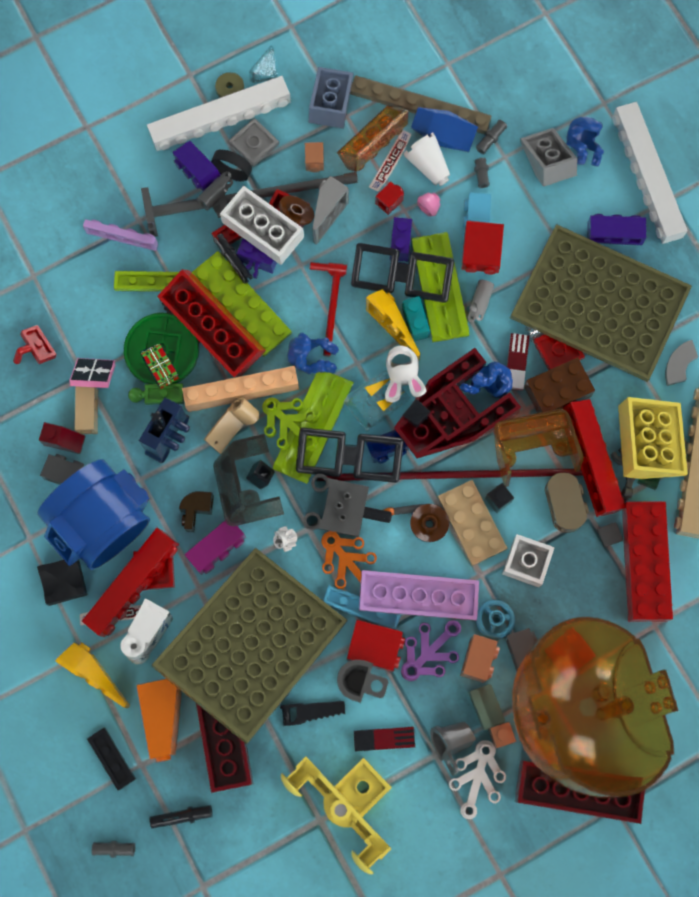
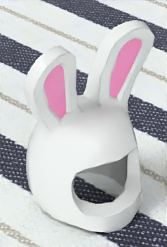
M405 346L392 348L386 359L390 383L385 392V400L388 402L398 401L401 396L402 386L409 385L413 397L424 395L426 387L418 377L419 363L416 354ZM398 354H405L410 357L411 361L404 364H395L392 362V359Z

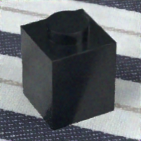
M501 483L489 492L485 499L493 510L498 513L512 503L514 496Z

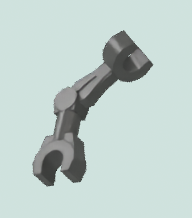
M620 448L618 451L621 456H618L616 452H613L610 456L618 465L623 466ZM626 477V483L621 492L626 501H628V498H632V485L635 478Z

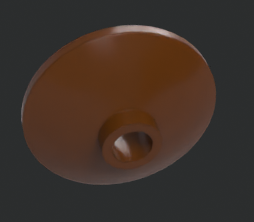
M285 196L280 200L279 208L281 213L296 224L307 225L313 221L314 211L303 199L296 196Z
M421 505L411 516V530L418 539L424 542H436L442 539L448 531V515L438 505ZM431 521L433 526L427 527L426 522Z

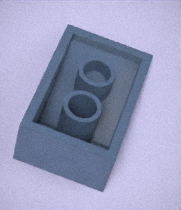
M318 67L309 106L308 123L344 128L354 73Z

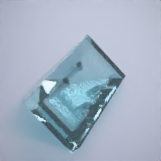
M272 46L266 50L249 71L251 82L268 81L278 77L274 48Z

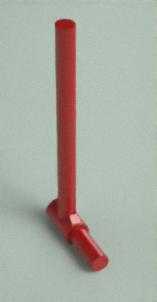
M310 262V270L328 271L333 276L325 336L329 341H332L340 277L347 274V265ZM324 349L323 356L330 357L331 353Z

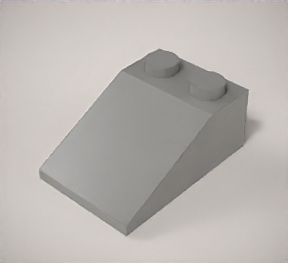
M554 128L520 139L535 176L543 186L577 176V157Z
M332 176L327 181L324 180L319 186L313 223V240L316 245L349 203L348 187Z

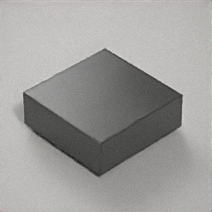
M616 522L597 529L604 548L623 541Z

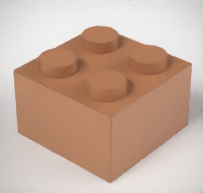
M474 634L470 639L460 676L481 683L486 682L489 678L491 679L494 667L491 666L492 660L497 659L500 647H497L498 641Z

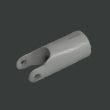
M487 280L478 281L467 317L469 322H474L475 319L482 321L494 288L493 283Z

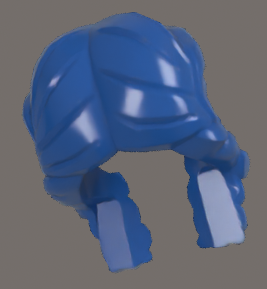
M578 117L569 126L566 144L576 149L578 165L585 164L586 156L588 155L586 149L594 151L592 166H599L604 150L595 142V138L599 135L603 124L594 118Z
M299 333L298 337L290 340L287 357L291 365L309 375L318 372L333 374L337 369L334 363L318 360L316 363L307 365L306 357L312 349L321 346L332 355H336L339 349L328 338L311 340L306 334Z
M491 362L487 366L482 367L473 376L471 385L463 383L460 389L469 394H477L480 392L481 387H484L494 398H502L512 389L511 370L499 362Z

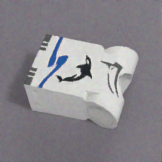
M145 598L128 629L127 635L121 642L123 654L132 663L142 664L146 662L151 651L156 647L172 622L173 617L171 613Z

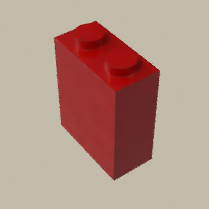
M466 221L461 270L469 273L480 271L489 275L499 273L504 224Z
M356 620L347 661L364 660L373 663L372 667L393 672L394 668L398 669L401 657L397 656L398 650L403 649L405 637H402L403 632Z

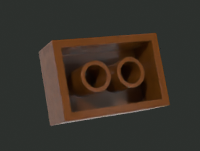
M579 358L526 380L524 385L540 420L561 411L563 407L571 402L582 401L592 397L595 392Z

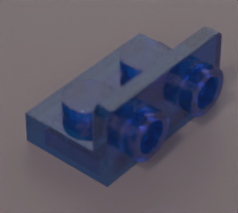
M395 430L380 435L401 438ZM365 442L373 463H385L389 461V457L395 454L396 445ZM405 443L403 445L402 456L407 454V451L409 450Z

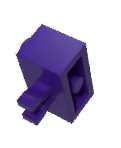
M244 238L242 239L237 255L242 263L247 264L245 267L248 271L254 267L253 278L257 279L258 269L273 274L277 262Z

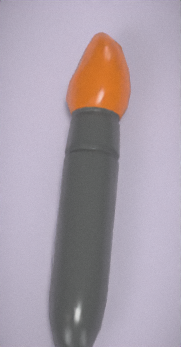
M424 504L397 508L389 507L384 509V511L392 512V516L413 513L419 506Z

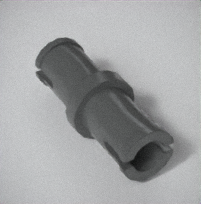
M498 120L493 128L485 133V137L476 146L477 151L485 154L491 145L498 141V137L507 128L506 123Z
M111 841V843L93 842L92 855H110L111 858H116V856L134 857L135 843H117V841Z

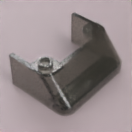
M265 434L233 441L213 463L224 519L230 526H239L284 514L280 496L260 501L256 491L251 489L241 491L235 460L268 453L269 449Z

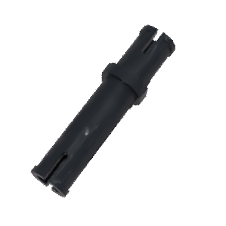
M223 234L217 235L219 239L215 237L213 241L221 250V255L228 260L242 280V283H248L249 280L247 278L251 280L253 276L235 253V248L228 243Z
M211 805L196 808L190 806L186 810L150 816V826L153 829L185 822L195 823L196 820L213 817ZM179 817L177 819L163 821V819Z

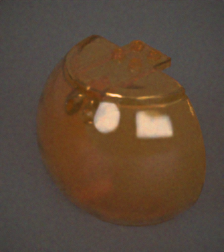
M578 617L563 621L544 633L529 649L515 676L512 706L518 736L533 763L563 787L593 797L617 798L630 796L652 786L666 771L672 759L671 755H674V742L666 715L679 710L667 671L652 672L647 652L640 639H636L632 633L610 621L594 617Z

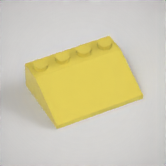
M627 397L618 405L623 477L647 479L688 475L681 403Z

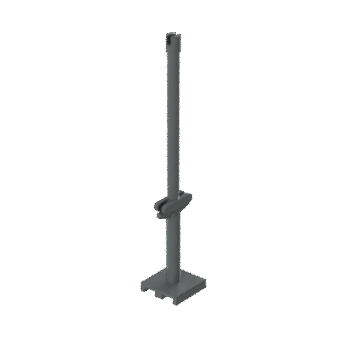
M356 172L333 176V178L345 185L358 183ZM329 177L251 191L260 198L273 196L276 189L287 194L318 189L320 184L324 180L327 181ZM141 188L150 234L154 237L158 236L154 217L204 209L196 199L152 206L149 188ZM237 193L224 194L212 206L218 218H221L220 213Z

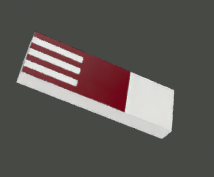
M510 334L507 367L512 373V390L523 391L530 335Z

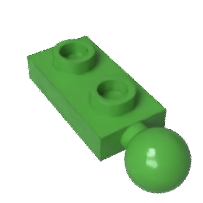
M175 383L160 389L158 384L145 385V391L136 387L132 388L128 393L130 401L135 403L145 399L146 405L161 404L164 397L177 404H184L182 391L184 385L183 383Z

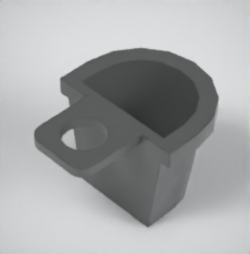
M352 660L341 667L337 677V684L345 697L361 703L364 693L383 698L388 686V680L370 673L373 663L364 660ZM379 680L382 683L383 688L380 692L372 691L371 683L373 681Z
M464 721L445 727L437 725L430 730L435 751L440 761L444 760L452 776L459 772L452 755L470 747L476 740L469 725Z

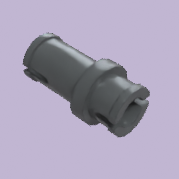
M478 158L474 161L476 165L474 171L477 173L478 187L486 188L490 185L488 178L489 166L486 164V158Z

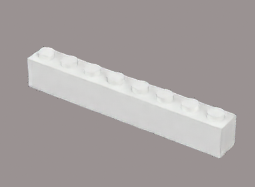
M283 76L147 124L156 150H167L173 145L183 144L193 138H200L206 133L216 132L228 125L233 126L239 121L252 119L258 114L268 113L277 107H285L288 103H291L290 93Z
M634 102L616 107L612 121L614 126L618 128L619 140L625 146V155L630 159L632 173L637 177V186L644 195L643 201L649 208V216L656 226L657 237L661 239L662 244L683 238L688 230L638 103Z

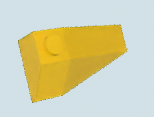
M383 289L366 297V311L400 346L411 349L419 361L420 352L394 302V297L389 292L385 293Z
M82 642L80 645L73 643L55 660L74 675L86 679L85 681L92 687L102 690L104 695L122 707L129 708L130 704L96 657L89 652L91 648Z

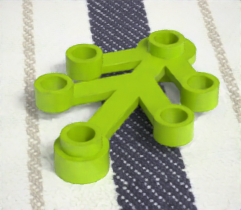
M271 397L262 404V410L267 415V426L264 428V433L268 438H273L277 433L274 428L275 416L280 420V438L277 440V446L281 450H286L289 447L288 428L299 438L300 428L294 422L313 423L316 421V414L312 410H308L304 414L287 415L281 411L294 409L295 411L302 410L304 404L299 398L293 399L292 402H279L278 399ZM296 403H300V406L294 407ZM274 404L273 408H268L269 405ZM313 414L311 419H307L308 415ZM269 429H273L271 434H267ZM307 436L306 443L308 440L313 441L310 445L306 444L305 450L308 452L316 451L319 446L318 440L315 436ZM282 441H286L284 446H280Z

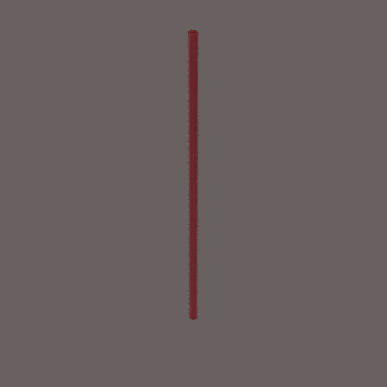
M581 468L400 472L399 480L551 477L558 473L583 476ZM378 472L380 474L392 475V472ZM342 473L340 477L326 476L329 479L339 481L363 480L355 479L353 473ZM321 478L317 479V481H325Z

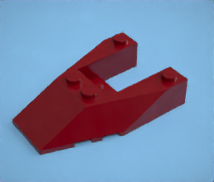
M476 348L428 380L425 385V394L416 397L415 400L417 399L430 411V416L417 429L403 416L395 425V431L404 440V443L416 459L476 441L520 412L521 406L509 392L479 414L460 390L459 386L475 376L486 365V361Z

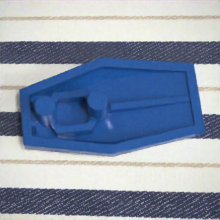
M418 107L411 129L423 137L426 135L430 137L431 133H434L440 147L469 152L478 126L450 111Z

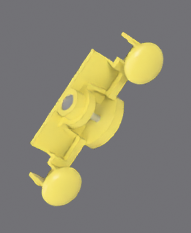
M307 756L295 766L296 769L288 777L281 773L283 785L290 793L297 797L303 796L299 789L309 781L323 795L324 810L329 820L340 827H352L367 846L359 854L352 850V859L363 872L370 875L374 874L370 867L379 858L382 859L391 850V847L368 824L363 816L392 787L364 758L335 786L332 785ZM360 781H366L369 784V790L366 793H360L357 790V785Z

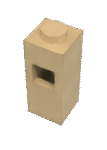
M75 386V431L77 433L98 434V389L96 387Z

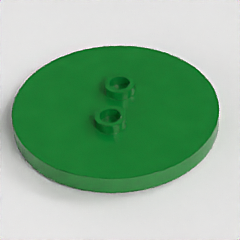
M154 313L143 317L132 326L125 338L124 359L127 367L141 382L157 384L140 352L160 343L178 374L179 380L171 384L179 383L192 372L198 361V339L174 314Z

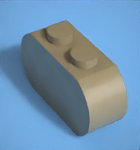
M558 473L554 475L544 489L552 521L557 530L571 533L578 530L585 523L589 513L587 503H584L582 495H584L583 487L572 474Z

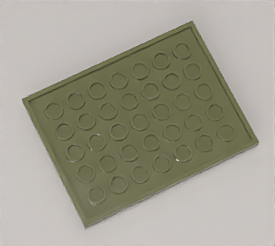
M556 224L510 319L648 382L692 285Z
M255 548L154 661L152 667L238 738L248 744L346 624L347 619Z

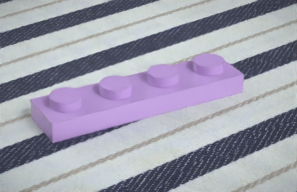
M98 220L84 221L83 227L87 234L157 251L158 242L152 234H140L133 229H120L114 224L105 225Z

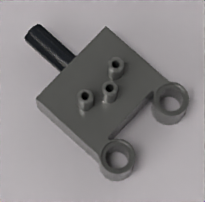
M317 474L312 478L311 485L315 492L323 493L327 489L329 490L323 519L315 512L305 515L303 523L308 530L320 529L359 537L363 518L390 523L392 512L365 507L369 490L368 486L329 479L323 474ZM317 479H324L326 485L323 488H317L315 486ZM311 516L318 519V523L314 527H310L307 524V519Z

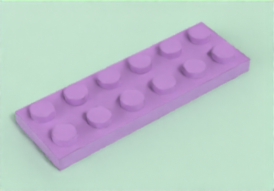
M362 570L359 611L476 621L479 581Z

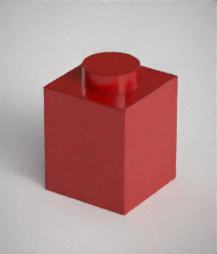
M390 181L375 196V204L389 215L403 202L404 191L399 185H394Z

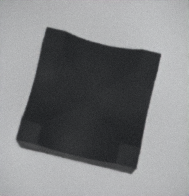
M64 559L37 566L46 605L51 606L88 595L79 560L71 566Z

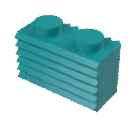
M418 296L404 300L402 302V310L413 340L418 341L428 338L430 328L421 298Z

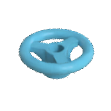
M490 600L482 604L478 609L476 624L484 636L491 639H501L509 635L513 630L515 615L507 603L500 600ZM500 606L504 608L508 614H503L499 610L492 611L489 607ZM483 612L489 616L488 620L491 624L489 631L482 624ZM493 616H498L499 622H494ZM509 620L508 627L503 632L495 633L496 627Z

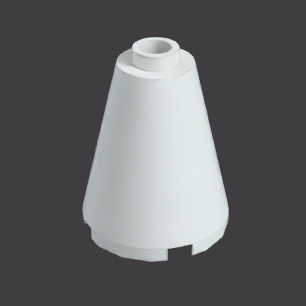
M431 133L430 137L426 135L410 146L412 150L409 153L407 150L403 153L405 158L434 185L439 184L442 186L449 181L450 172L434 133Z

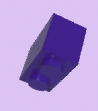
M394 217L391 248L399 250L398 261L408 262L412 219Z

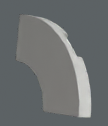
M692 340L680 345L670 356L665 369L667 386L686 381L687 365L698 358Z

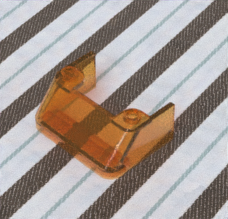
M555 409L497 422L494 427L497 463L506 487L509 486L512 472L510 468L516 463L515 452L551 445L556 455L561 457L570 455L575 472L580 471L584 457L570 415L566 410Z

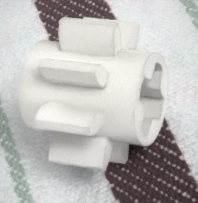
M284 526L279 528V531L274 532L273 542L278 549L283 548L284 552L296 546L297 534L293 529L288 530Z

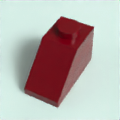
M44 422L39 441L44 446L81 454L86 436L63 426Z

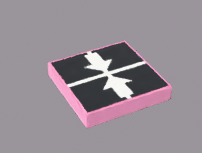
M78 358L69 380L70 386L108 388L116 366L115 360Z

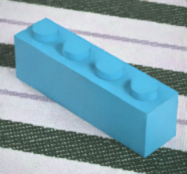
M469 193L468 199H464V210H467V216L463 217V227L466 226V221L490 223L491 194ZM463 233V236H462V244H464V234H465V233Z

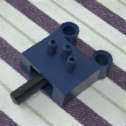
M164 397L157 411L151 413L152 419L138 440L145 449V455L160 463L167 459L170 449L178 450L179 444L173 442V439L179 443L185 441V436L177 433L178 430L185 433L190 430V426L187 425L190 417L185 414L181 405Z

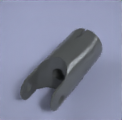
M224 172L196 198L197 202L205 210L208 211L233 185V180L230 179V172Z

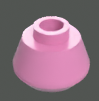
M426 193L418 197L417 205L426 215L432 217L437 215L441 206V200L435 193Z

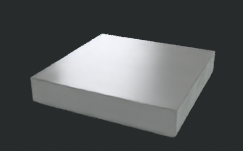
M255 118L228 140L229 145L245 158L252 167L257 165L279 145V141Z

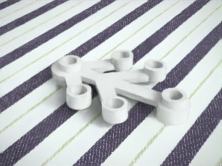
M487 740L480 741L476 745L475 752L455 760L456 765L459 760L464 762V767L458 768L459 771L465 770L468 764L478 760L477 767L459 778H452L449 781L450 789L457 791L463 784L473 779L468 800L460 808L461 815L466 819H473L477 814L475 803L481 782L488 793V800L490 802L498 803L501 799L500 793L495 791L485 772L486 763H488L493 771V778L497 783H503L506 780V774L500 770L494 759L496 753L494 744ZM483 747L489 748L487 755L482 753ZM497 773L503 774L501 781L496 779ZM452 781H458L459 786L457 788H452ZM492 793H496L498 795L496 801L491 800ZM471 807L473 809L472 814L467 815L465 809Z

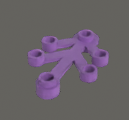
M455 620L449 621L445 625V631L430 647L429 632L431 627L428 623H422L419 626L421 656L416 661L414 651L417 645L416 639L408 637L405 640L407 662L401 668V674L404 679L415 681L420 675H435L438 678L444 676L445 668L441 665H437L434 668L421 666L426 661L456 663L459 660V654L456 651L435 653L450 637H455L460 633L461 625ZM423 625H426L428 627V632H422L421 627ZM451 625L455 626L456 632H450L449 627ZM409 639L414 640V646H408L407 641ZM450 654H455L457 659L455 661L450 660ZM408 668H414L415 673L409 675L407 673ZM436 668H441L443 673L437 675L435 672Z

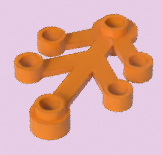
M331 531L326 532L322 536L321 543L326 549L325 563L322 566L325 574H331L334 571V565L332 564L334 552L339 556L338 575L335 580L336 588L344 589L346 587V566L361 583V570L353 561L366 562L372 565L377 560L376 554L373 552L367 554L349 553L341 548V546H349L357 550L364 547V540L360 537L355 539L340 538L336 532ZM329 538H334L335 542L333 544H329L327 540ZM360 540L362 545L360 547L355 546V541ZM373 555L375 559L369 562L367 557ZM326 565L332 566L331 571H326L324 568ZM338 580L344 581L342 587L337 585Z

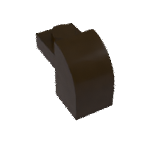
M196 491L189 493L182 499L179 510L186 513V515L182 516V526H184L186 532L195 531L196 514L212 515L214 501L212 492Z

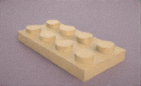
M473 480L438 496L472 566L508 549Z

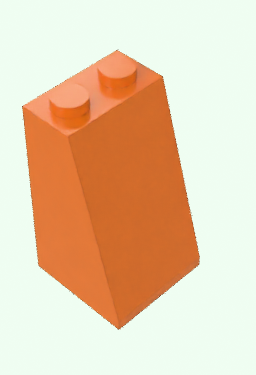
M168 679L137 685L150 759H156V762L171 760V756L176 755L182 691Z

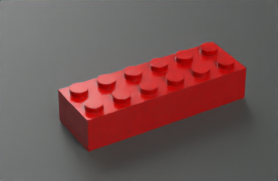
M182 269L157 296L233 377H241L266 351L191 271Z
M666 501L626 502V508L622 510L628 622L673 620Z

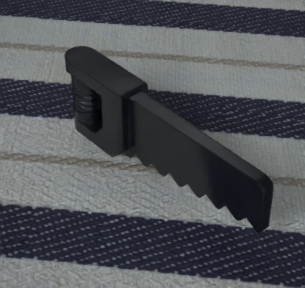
M343 701L280 705L283 714V726L301 725L306 723L307 720L311 722L312 719L317 720L318 718L323 719V717L328 718L330 715L334 717L335 714H345V704ZM290 708H296L297 718L293 722H291Z

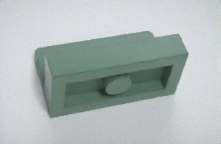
M491 684L468 692L483 730L505 722Z

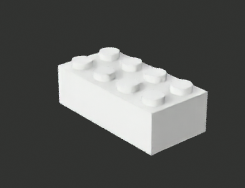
M245 186L239 190L220 213L223 224L280 265L304 238V231L301 226Z

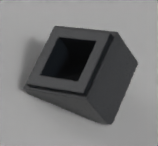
M416 399L402 416L417 429L430 416V411Z
M260 460L252 466L246 479L257 488L263 489L268 486L275 471Z

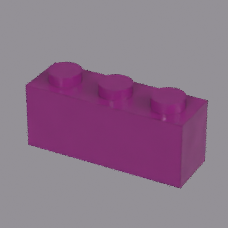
M228 517L184 555L201 575L203 573L208 574L214 569V564L217 561L225 560L230 555L229 551L234 547L236 549L245 542L246 536L235 522Z

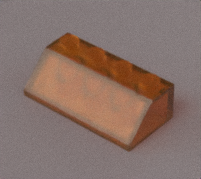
M387 105L337 152L346 168L355 172L360 171L370 159L377 156L383 147L389 145L390 140L399 135L403 128L408 125V110Z

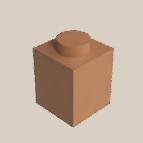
M323 142L305 143L306 171H324Z
M510 722L488 729L495 748L516 742Z

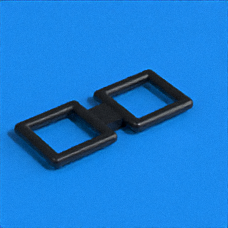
M364 243L356 245L351 279L352 287L373 291L383 289L385 293H393L396 281L406 283L405 295L414 298L419 296L425 300L442 303L448 302L454 267L453 258L412 252L409 264L398 262V249ZM363 251L391 256L387 285L359 281ZM417 260L446 265L442 295L413 290Z
M304 427L300 429L296 472L340 477L342 466L352 465L354 466L353 477L355 479L391 483L399 481L404 445L402 438L359 434L357 445L345 444L346 434L342 431ZM307 436L338 439L334 469L304 466ZM365 442L396 445L392 475L361 472Z

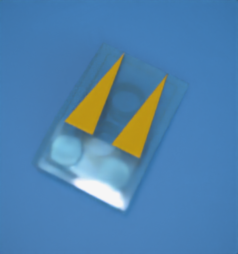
M387 370L356 388L346 396L343 402L367 432L411 399L402 388L398 401L388 402L385 400V392L390 383Z

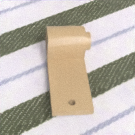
M243 396L238 397L204 440L221 454L244 424L253 425L258 421L259 411Z

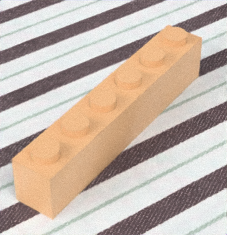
M295 366L186 387L182 388L185 407L188 412L232 404L241 396L246 400H252L299 390Z

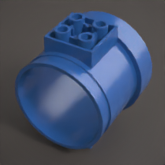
M100 459L81 468L60 484L42 503L37 515L47 525L44 537L69 566L81 559L90 570H94L124 550L147 527L150 518L143 511L150 498L146 490L138 486L132 474L127 473L125 469L116 474L105 460Z

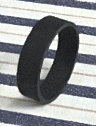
M216 150L211 160V163L218 169L221 175L224 172H230V179L235 181H247L252 171L251 164L245 158L228 150ZM222 161L229 162L237 166L242 171L233 169L224 164Z

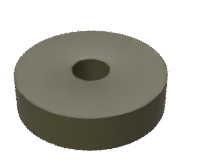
M232 72L219 76L215 84L217 95L219 98L244 90L242 78Z

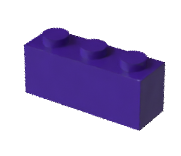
M190 140L172 152L175 157L174 164L179 170L183 169L182 171L188 180L191 178L192 183L197 189L200 188L204 191L214 180L220 177L218 169Z
M603 214L590 215L587 222V238L599 244L643 245L646 240V217L638 215L622 217L619 214L604 216Z

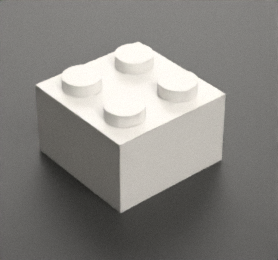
M517 534L514 537L502 575L540 587L543 584L555 547Z

